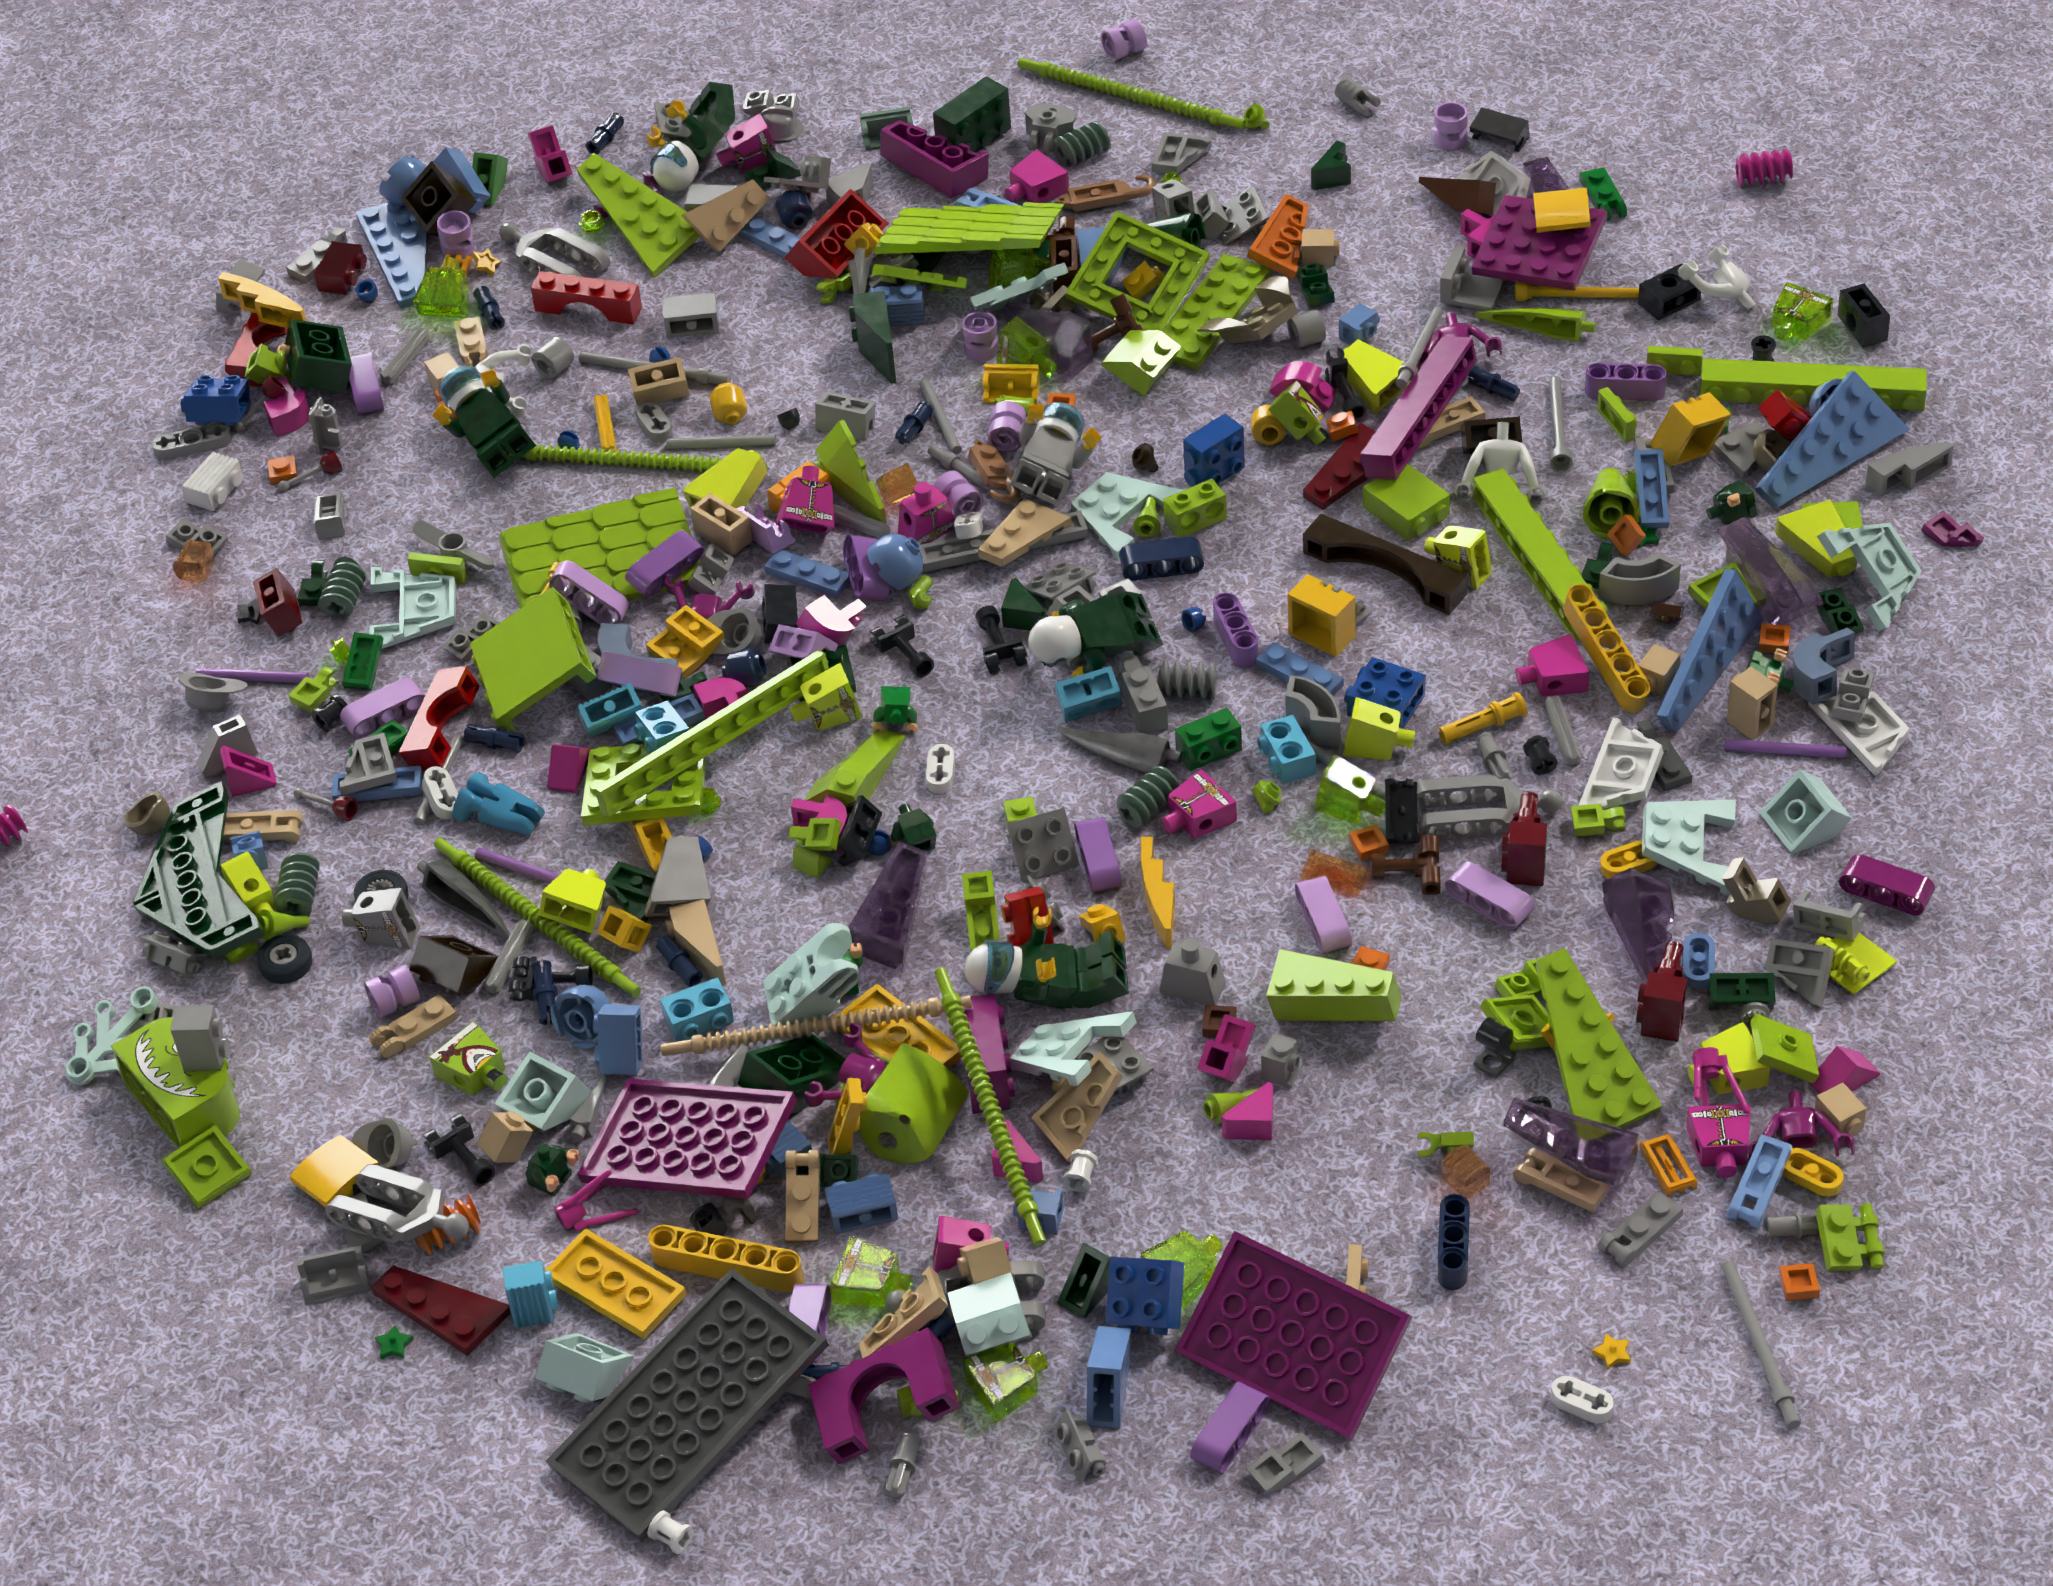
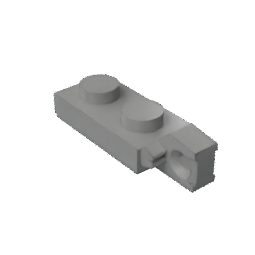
M337 227L329 232L328 237H322V239L286 267L288 275L306 283L311 281L315 277L314 271H316V267L322 261V257H324L331 241L348 242L346 230Z

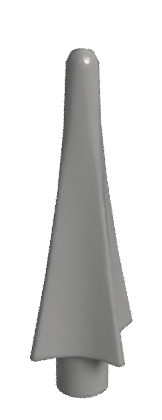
M862 248L855 249V258L848 261L854 294L865 293L872 261L871 258H865V249Z
M606 1075L600 1078L585 1102L569 1119L573 1125L571 1138L576 1142H581L585 1135L593 1137L599 1105L608 1081Z

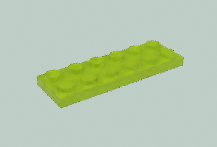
M1223 254L1163 330L1165 335L1181 345L1173 363L1198 370L1222 338L1219 332H1198L1197 329L1217 317L1237 320L1255 297L1256 292L1254 288L1271 276V269L1257 263Z

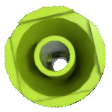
M1606 468L1597 474L1583 506V520L1589 527V530L1601 538L1610 539L1607 533L1624 515H1631L1637 523L1640 516V507L1623 474L1615 468Z

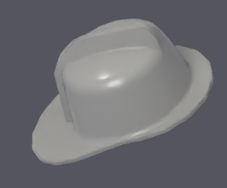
M769 106L760 113L768 127L772 141H791L798 138L803 132V125L799 120L795 119L794 111L787 106Z
M748 608L720 611L707 619L724 632L723 639L712 654H729L748 648L754 650L760 639L765 638V633L761 630L754 612Z
M186 673L179 677L180 684L185 686L187 705L205 712L220 710L225 706L230 693L240 692L248 687V684L241 680L218 678L200 673Z
M384 1118L361 1126L355 1132L351 1141L355 1146L378 1161V1166L386 1169L403 1165L409 1159L412 1147L418 1145V1141L411 1138L409 1130L392 1118Z

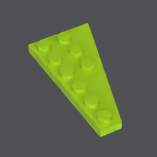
M593 153L577 168L579 177L592 195H595L603 210L609 214L614 225L630 247L632 246L636 251L639 259L647 266L653 278L657 277L700 237L681 217L687 211L599 155Z
M1565 947L1538 959L1535 966L1542 996L1546 1001L1549 1014L1548 1022L1555 1040L1556 1057L1564 1091L1567 1092L1570 1105L1571 1122H1574L1577 1135L1575 1138L1577 1147H1583L1660 1111L1663 1105Z

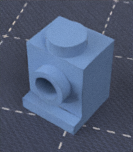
M1361 303L1339 318V339L1352 345L1357 339L1364 342L1372 338L1377 332V324L1380 322L1378 313Z
M260 830L230 838L234 858L248 851L260 871L269 869Z
M1056 1189L1055 1194L1040 1190L1030 1191L1029 1193L1033 1194L1034 1197L1032 1201L1036 1202L1039 1210L1037 1217L1043 1233L1057 1235L1064 1210L1062 1190ZM1014 1203L1013 1216H1018L1019 1229L1028 1230L1025 1220L1019 1217L1017 1212L1018 1205Z

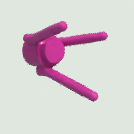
M1706 1047L1694 1051L1692 1057L1694 1064V1099L1698 1101L1701 1098L1702 1106H1709L1707 1080L1717 1078L1719 1071L1722 1069L1744 1113L1748 1114L1750 1109L1728 1065L1727 1055L1719 1056L1718 1049L1714 1047Z
M610 1169L597 1176L572 1197L554 1207V1212L563 1228L567 1230L573 1227L576 1233L589 1226L636 1215L639 1213V1210L633 1208L583 1221V1217L587 1215V1212L582 1202L603 1188V1185L599 1184L611 1175Z

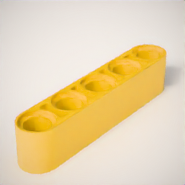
M1584 584L1571 586L1567 592L1563 607L1564 615L1621 708L1628 713L1640 712L1644 709L1650 692L1648 680L1593 591Z
M670 1225L656 1226L648 1234L652 1260L660 1267L722 1279L731 1269H734L756 1287L789 1293L793 1292L795 1284H803L804 1282L800 1256L792 1250Z

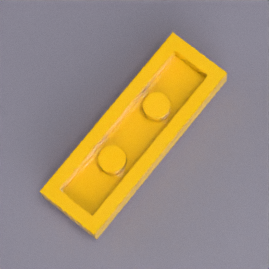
M847 1078L827 1138L829 1154L846 1155L847 1152L852 1151L853 1133L858 1132L860 1112H864L867 1106V1094L862 1092L861 1081L858 1078Z

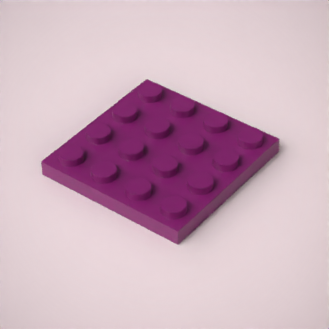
M1505 195L1472 264V275L1575 291L1607 220V210L1589 208L1591 227L1537 233L1534 199Z

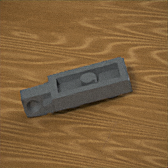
M1648 719L1637 722L1638 731L1643 733L1644 737L1653 739L1662 745L1664 753L1655 778L1663 790L1667 791L1692 783L1691 772L1666 735L1664 736V733L1661 731L1656 733L1654 726Z

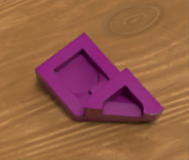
M1944 510L1924 523L1921 529L1925 535L1941 546H1977L1982 544L1984 537L1966 522L1960 526Z

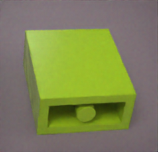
M1407 463L1397 479L1376 478L1363 486V507L1409 541L1415 536L1423 534L1429 527L1445 520L1450 515V494Z

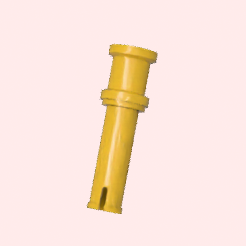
M1514 692L1510 698L1498 703L1496 701L1490 702L1487 708L1438 727V734L1444 745H1447L1492 725L1501 727L1505 725L1506 721L1515 717H1526L1528 715L1527 706L1521 694Z

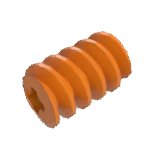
M468 1194L466 1195V1205L460 1199L454 1201V1210L448 1204L444 1205V1216L448 1217L453 1213H460L468 1220L469 1228L477 1235L480 1234V1218ZM438 1227L414 1238L420 1250L423 1249L429 1256L432 1255L433 1244L441 1251L444 1250V1239L446 1238L452 1245L456 1244V1239L448 1237L444 1230ZM468 1232L463 1236L465 1240L468 1239Z

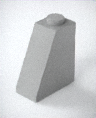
M676 835L668 837L646 905V917L670 916L669 907L702 899L705 900L706 907L708 906L711 897L698 836Z

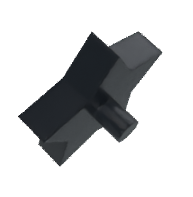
M256 598L248 604L237 605L240 611L238 623L251 621L258 625L261 615Z

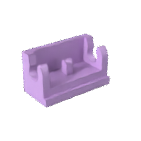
M753 503L755 508L753 516L749 514L746 507L741 506L737 508V510L750 518L753 541L770 553L774 554L796 542L795 537L791 535L789 525L785 521L780 520L781 527L776 526V523L764 516L763 509L758 503Z
M779 624L768 651L785 657L804 659L817 650L822 652L824 648L836 651L838 644L819 632Z

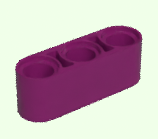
M1861 854L1851 857L1839 879V885L1845 892L1913 916L1923 913L1935 891V885L1928 877Z

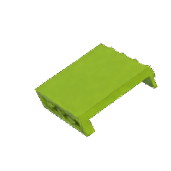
M551 587L470 643L474 654L471 656L472 661L480 671L478 679L485 687L487 692L484 694L485 699L493 709L491 717L498 727L502 728L504 726L512 733L516 732L512 718L574 676L578 675L587 684L597 678L569 601L554 587Z

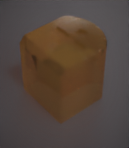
M908 463L883 474L875 482L884 501L888 505H893L915 494L914 487L918 484Z
M192 540L185 542L173 564V571L180 580L201 583L206 581L215 564L211 544Z
M1462 1145L1452 1150L1443 1159L1442 1177L1458 1194L1468 1199L1490 1185V1167L1468 1145Z

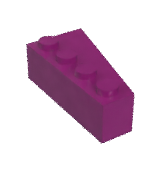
M900 120L881 129L880 156L950 198L988 179V152L981 150L978 154L970 151L969 145L961 143L957 146L948 143L947 137L941 135L929 136L927 135V130Z
M995 993L971 996L972 1008L964 1009V1014L967 1015L966 1021L970 1023L969 1029L973 1031L972 1036L976 1039L975 1044L979 1047L977 1052L981 1053L980 1059L984 1061L983 1067L987 1069L986 1075L990 1077L989 1083L993 1085L992 1090L996 1093L994 1098L999 1102L997 1106L1001 1107V1110H1009V1097H1015L1013 1077L1007 1078V1073L1012 1072L1009 1059L1010 1053L1004 1054L1003 1048H1008L1006 1029L1000 1030V1024H1005L1003 1005L997 1006ZM968 1077L972 1114L983 1113L984 1110L980 1109V1103L977 1101L978 1095L974 1093L975 1087L971 1085L972 1079Z

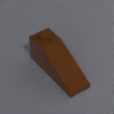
M1419 177L1420 184L1454 210L1464 212L1469 209L1481 216L1482 214L1493 215L1496 183L1471 179Z

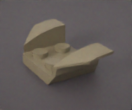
M1269 277L1254 288L1263 306L1254 309L1251 312L1252 316L1248 319L1238 321L1231 318L1217 317L1208 321L1197 331L1219 332L1221 338L1225 339L1229 344L1262 340L1298 313L1291 297L1288 277Z

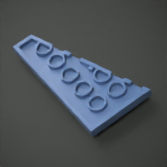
M388 202L355 212L359 225L399 308L424 302L428 233L424 231L406 206L403 207Z
M1855 371L1847 373L1754 489L1772 508H1777L1910 429Z
M1725 568L1659 708L1657 717L1667 731L1678 732L1764 619L1736 570Z

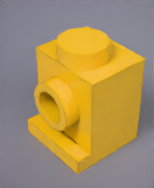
M609 905L596 933L622 948L639 953L652 925L624 910Z

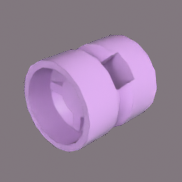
M1131 19L1120 24L1119 27L1114 26L1101 32L1103 49L1112 61L1119 60L1128 56V53L1134 54L1147 47L1145 31L1137 19Z
M1445 102L1437 106L1434 111V143L1437 147L1444 150L1462 148L1467 143V108L1457 102Z
M457 210L443 213L437 220L442 254L444 256L451 254L452 258H455L456 255H461L462 259L466 255L469 256L474 250L470 217L466 213Z
M975 311L965 316L962 320L965 355L967 358L977 362L993 359L999 352L995 316L985 311Z
M1002 401L993 406L991 410L988 443L990 446L996 447L999 452H1015L1022 446L1018 436L1026 417V411L1021 405L1012 401Z
M955 470L945 472L935 481L933 486L948 498L955 519L964 513L980 511L983 497L959 472Z
M404 964L387 971V977L385 978L379 975L364 982L367 997L379 1018L396 1012L398 1005L406 1007L420 1001L415 981Z

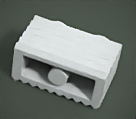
M213 451L181 486L185 502L215 511L219 504L225 502L228 494L233 491L234 487L239 486L242 482L243 474L239 460L233 457L229 458L223 454H216Z

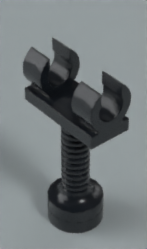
M1337 347L1338 358H1333L1328 350L1326 353V363L1330 366V373L1328 368H1326L1325 381L1334 389H1340L1345 400L1342 406L1343 411L1346 413L1352 410L1355 419L1361 418L1366 413L1367 408L1360 397L1354 396L1347 381L1348 360L1347 358L1344 359V351Z
M990 605L980 608L976 612L975 618L979 627L988 631L994 644L993 646L983 648V658L989 673L1001 671L998 666L1000 664L999 660L1014 657L1017 666L1027 664L1028 662L1025 658L1027 657V652L1024 645H1022L1021 638L1008 642L1004 641L998 627L1001 618L997 609Z
M903 614L893 619L898 625L894 626L895 629L886 634L880 626L869 631L874 636L870 638L871 642L876 648H879L881 653L897 646L910 660L909 668L917 677H924L933 670L934 661L925 652L918 653L908 642L915 638L914 624L909 621L906 615Z
M519 956L514 959L512 968H515L514 975L516 977H527V982L523 980H513L510 982L508 992H511V1000L524 1001L529 999V1001H535L533 997L535 981L531 965L538 961L537 956H531V958ZM577 965L576 970L573 972H552L553 984L574 983L577 986H592L593 984L591 965Z
M461 1113L449 1119L454 1124L451 1126L453 1130L441 1138L434 1129L422 1135L427 1140L424 1142L426 1147L434 1154L437 1160L454 1151L468 1167L467 1176L475 1186H484L493 1179L495 1175L494 1167L487 1159H477L465 1145L466 1142L474 1138L471 1124L466 1121Z

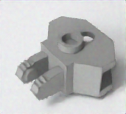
M1041 103L1028 107L1025 112L1026 133L1029 135L1028 150L1035 151L1039 145L1042 146L1043 153L1049 154L1053 149L1054 138L1062 137L1063 134L1071 133L1074 130L1073 125L1076 121V115L1065 106Z

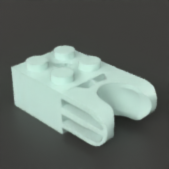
M830 923L824 926L763 980L770 1020L773 1026H777L778 1022L786 1025L787 1021L794 1024L796 1019L804 1022L805 1018L812 1021L814 1016L819 1020L822 1019L823 1015L827 1017L841 1005L840 998L859 982L858 966L842 959L845 952L852 945L850 929L840 923Z

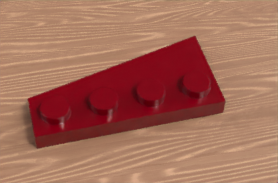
M1362 422L1357 426L1358 433L1350 435L1303 489V497L1322 510L1368 479L1365 477L1364 467L1360 464V454L1376 431Z
M394 1265L371 1286L372 1293L466 1356L511 1314L509 1304Z

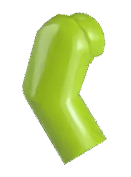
M922 575L908 592L913 606L921 610L928 608L931 602V595L927 596L926 592L933 585V581L927 575Z

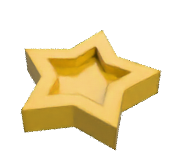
M489 248L483 253L473 252L471 254L476 262L475 271H485L491 276L495 273V267L501 263V260L492 256Z
M1605 1334L1604 1343L1592 1350L1593 1355L1604 1359L1607 1369H1610L1616 1363L1631 1364V1359L1626 1352L1629 1339L1615 1340Z

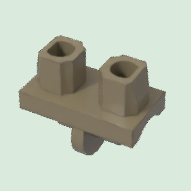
M1062 285L1052 297L1048 291L1044 293L1034 291L1029 298L1030 310L1034 313L1036 312L1037 318L1031 325L1032 330L1037 332L1043 327L1053 334L1063 321L1055 313L1058 312L1066 319L1074 313L1077 304L1065 298V292L1068 289L1066 286Z

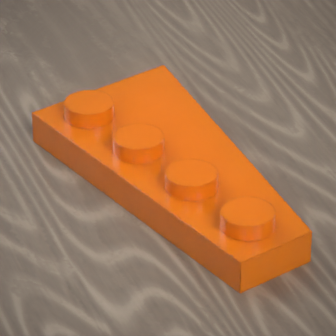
M1285 194L1250 247L1246 257L1294 280L1298 269L1297 263L1301 252L1302 233L1305 228L1309 205Z

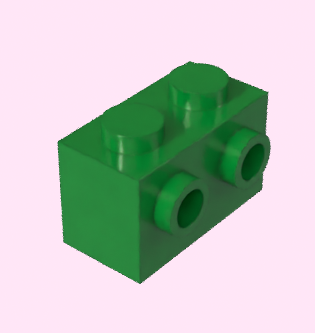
M1224 708L1176 728V751L1183 753L1182 761L1189 771L1195 770L1242 750L1241 725L1229 709Z

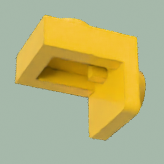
M867 222L861 225L844 245L854 255L855 249H865V258H868L875 251L876 245L884 233L875 224L870 225Z
M1144 261L1121 282L1133 298L1140 300L1156 285L1160 286L1165 275L1157 266L1152 268Z
M1104 904L1093 905L1087 909V912L1078 915L1081 926L1092 933L1094 943L1100 941L1099 935L1107 931H1111L1121 943L1126 941L1119 913Z

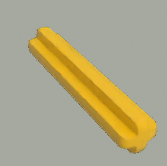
M605 394L601 396L596 395L593 400L601 449H605L606 452L612 449L613 453H615L617 449L608 396Z

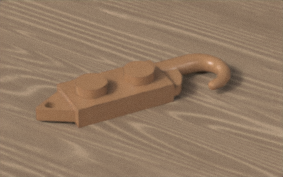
M1137 175L1135 177L1136 180L1145 181L1148 185L1133 189L1126 182L1118 181V179L1068 188V192L1054 200L1055 204H1064L1063 208L1073 209V212L1122 204L1126 200L1150 195L1152 187L1156 186V183L1148 175Z
M976 439L974 446L970 447L968 454L972 464L986 486L1007 489L1010 495H1001L994 490H990L989 494L992 498L1002 503L1017 502L1021 497V491L1019 488L1009 484L1013 473L996 447L986 445Z

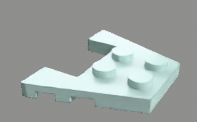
M1064 262L1043 270L1032 279L1027 280L1025 276L1012 281L1011 285L1005 289L1000 285L972 296L970 300L975 311L991 313L1028 299L1034 291L1042 290L1043 286L1053 283L1057 280L1056 277L1067 274L1068 270Z
M1106 472L1071 502V510L1073 512L1081 510L1088 529L1093 530L1099 536V541L1104 546L1107 545L1112 551V555L1119 560L1121 548L1135 542L1133 537L1118 530V528L1145 506V501L1148 497L1155 498L1157 501L1156 505L1164 509L1163 499L1183 490Z
M1891 523L1865 525L1856 529H1851L1850 527L1842 528L1839 531L1826 530L1818 535L1817 538L1830 558L1848 547L1851 549L1856 561L1862 566L1870 578L1873 587L1877 589L1882 599L1866 608L1865 611L1878 631L1888 627L1891 623V617L1899 610L1903 597L1909 593L1921 573L1920 567Z
M371 567L372 593L400 590L399 623L370 626L369 634H379L384 638L382 649L456 624L455 577L420 573L419 576L405 575L404 570L394 569L393 573L382 572L380 567Z
M1736 800L1647 802L1643 810L1642 855L1676 872L1680 868L1694 875L1695 881L1703 885L1709 882L1721 888L1720 893L1730 895L1722 880L1728 866L1703 861L1704 822L1732 828L1735 822Z
M1123 1012L1041 1025L1035 1029V1032L1009 1058L1012 1068L1036 1076H1040L1042 1072L1048 1073L1051 1080L1059 1082L1062 1078H1066L1069 1085L1078 1086L1092 1070L1088 1060L1074 1059L1095 1037H1124L1137 1023L1134 1012Z

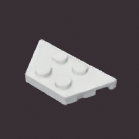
M1492 150L1482 156L1478 162L1466 167V172L1456 178L1496 183L1493 215H1496L1505 195L1527 198L1531 178Z
M1875 691L1870 692L1861 723L1831 718L1836 699H1827L1814 705L1808 702V705L1874 776L1882 771L1908 738L1909 727Z
M1612 718L1578 806L1601 803L1602 809L1646 799L1664 753L1662 745L1653 739L1644 737L1643 733L1635 728L1632 731L1622 725L1620 719Z

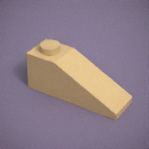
M702 899L669 907L671 920L665 921L668 935L671 938L675 937L680 949L686 950L690 955L689 959L711 979L718 977L721 985H726L723 965L705 900Z

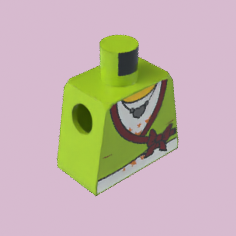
M1297 380L1276 397L1268 408L1297 440L1307 435L1317 446L1328 436V433L1319 424L1324 416L1323 412Z
M474 1021L429 1056L435 1077L471 1095H475L486 1085L495 1091H499L507 1082V1076L502 1073L505 1070L501 1050Z

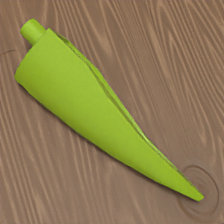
M1516 308L1475 313V318L1529 330L1562 340L1580 342L1583 332L1595 333L1596 322L1586 321L1587 313L1584 310Z

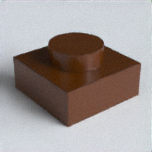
M1653 602L1651 613L1658 614L1657 620L1674 623L1675 617L1683 619L1685 607Z
M1205 1005L1202 1036L1216 1038L1224 1014L1237 1018V1007Z

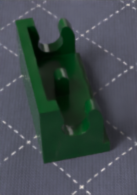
M1710 973L1707 988L1708 997H1710L1709 1010H1716L1717 1004H1747L1749 1002H1760L1766 1004L1769 1010L1774 1009L1776 1002L1774 973Z

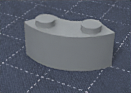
M1658 552L1641 560H1625L1615 557L1600 573L1599 598L1615 605H1645L1664 600L1679 589L1681 563Z
M1290 675L1285 695L1286 716L1294 715L1298 724L1306 729L1310 735V741L1314 744L1340 747V710L1333 695L1326 688L1310 679Z

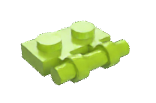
M1864 1203L1859 1206L1860 1217H1853L1851 1205H1819L1816 1208V1218L1827 1271H1859L1863 1266L1862 1259H1869L1871 1269L1873 1270L1884 1267L1882 1256L1885 1255L1883 1243L1879 1242L1877 1228L1880 1225L1878 1216L1873 1212L1872 1204ZM1856 1231H1864L1866 1244L1858 1243Z

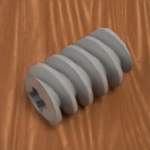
M1164 659L1162 666L1158 668L1157 684L1161 693L1163 688H1165L1168 697L1173 695L1175 689L1178 696L1183 697L1188 689L1191 698H1195L1198 690H1200L1203 699H1206L1211 691L1215 700L1217 691L1216 667L1214 662H1211L1208 670H1205L1203 662L1199 661L1197 668L1193 669L1191 661H1187L1185 668L1181 669L1179 660H1176L1173 668H1170L1168 660Z

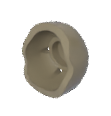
M1766 429L1762 431L1753 445V455L1757 464L1768 472L1791 442L1776 430Z
M158 791L143 796L125 814L124 825L136 834L144 836L157 833L163 828L169 818L170 808L167 800Z

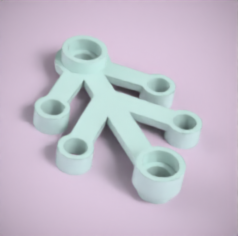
M142 986L133 991L130 997L131 1009L111 1030L110 1020L116 1014L115 1007L108 1000H102L96 1004L94 1008L97 1015L96 1046L89 1053L88 1043L95 1036L94 1030L87 1023H80L74 1028L73 1035L76 1038L75 1056L66 1064V1077L72 1084L77 1086L85 1085L97 1074L118 1071L120 1074L116 1059L100 1060L105 1054L113 1052L111 1045L123 1039L121 1037L143 1014H150L155 1011L158 1005V997L150 987ZM109 1007L106 1013L101 1014L105 1008ZM88 1030L84 1036H80L83 1031Z

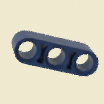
M1195 537L1131 543L1122 547L1119 552L1123 576L1131 581L1198 573L1204 567L1201 545Z
M1449 1194L1440 1203L1437 1278L1440 1285L1449 1290L1462 1288L1468 1278L1470 1204L1467 1198L1460 1194Z

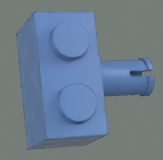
M604 1004L599 1013L594 1015L593 1031L598 1033L599 1043L595 1045L594 1060L595 1063H599L600 1074L637 1075L643 1065L641 1005Z

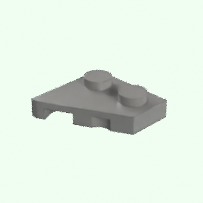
M1164 132L1151 163L1152 172L1177 175L1211 149L1212 138Z
M1755 421L1718 438L1712 450L1744 479L1749 475L1750 468L1757 464L1753 455V445L1758 435L1766 430V428L1758 421Z
M384 733L355 740L352 748L353 754L346 764V776L339 783L342 795L398 781Z
M1771 938L1765 969L1770 973H1774V976L1818 1008H1822L1834 949L1829 946Z

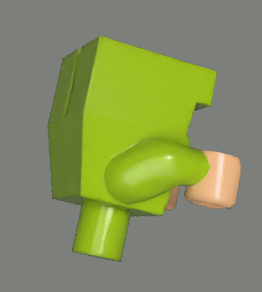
M261 343L256 348V351L249 356L244 377L263 384L269 375L276 379L286 376L290 383L291 377L290 372L286 370L288 362L285 357L288 355L290 347L281 344L277 348L276 353L268 350V346Z

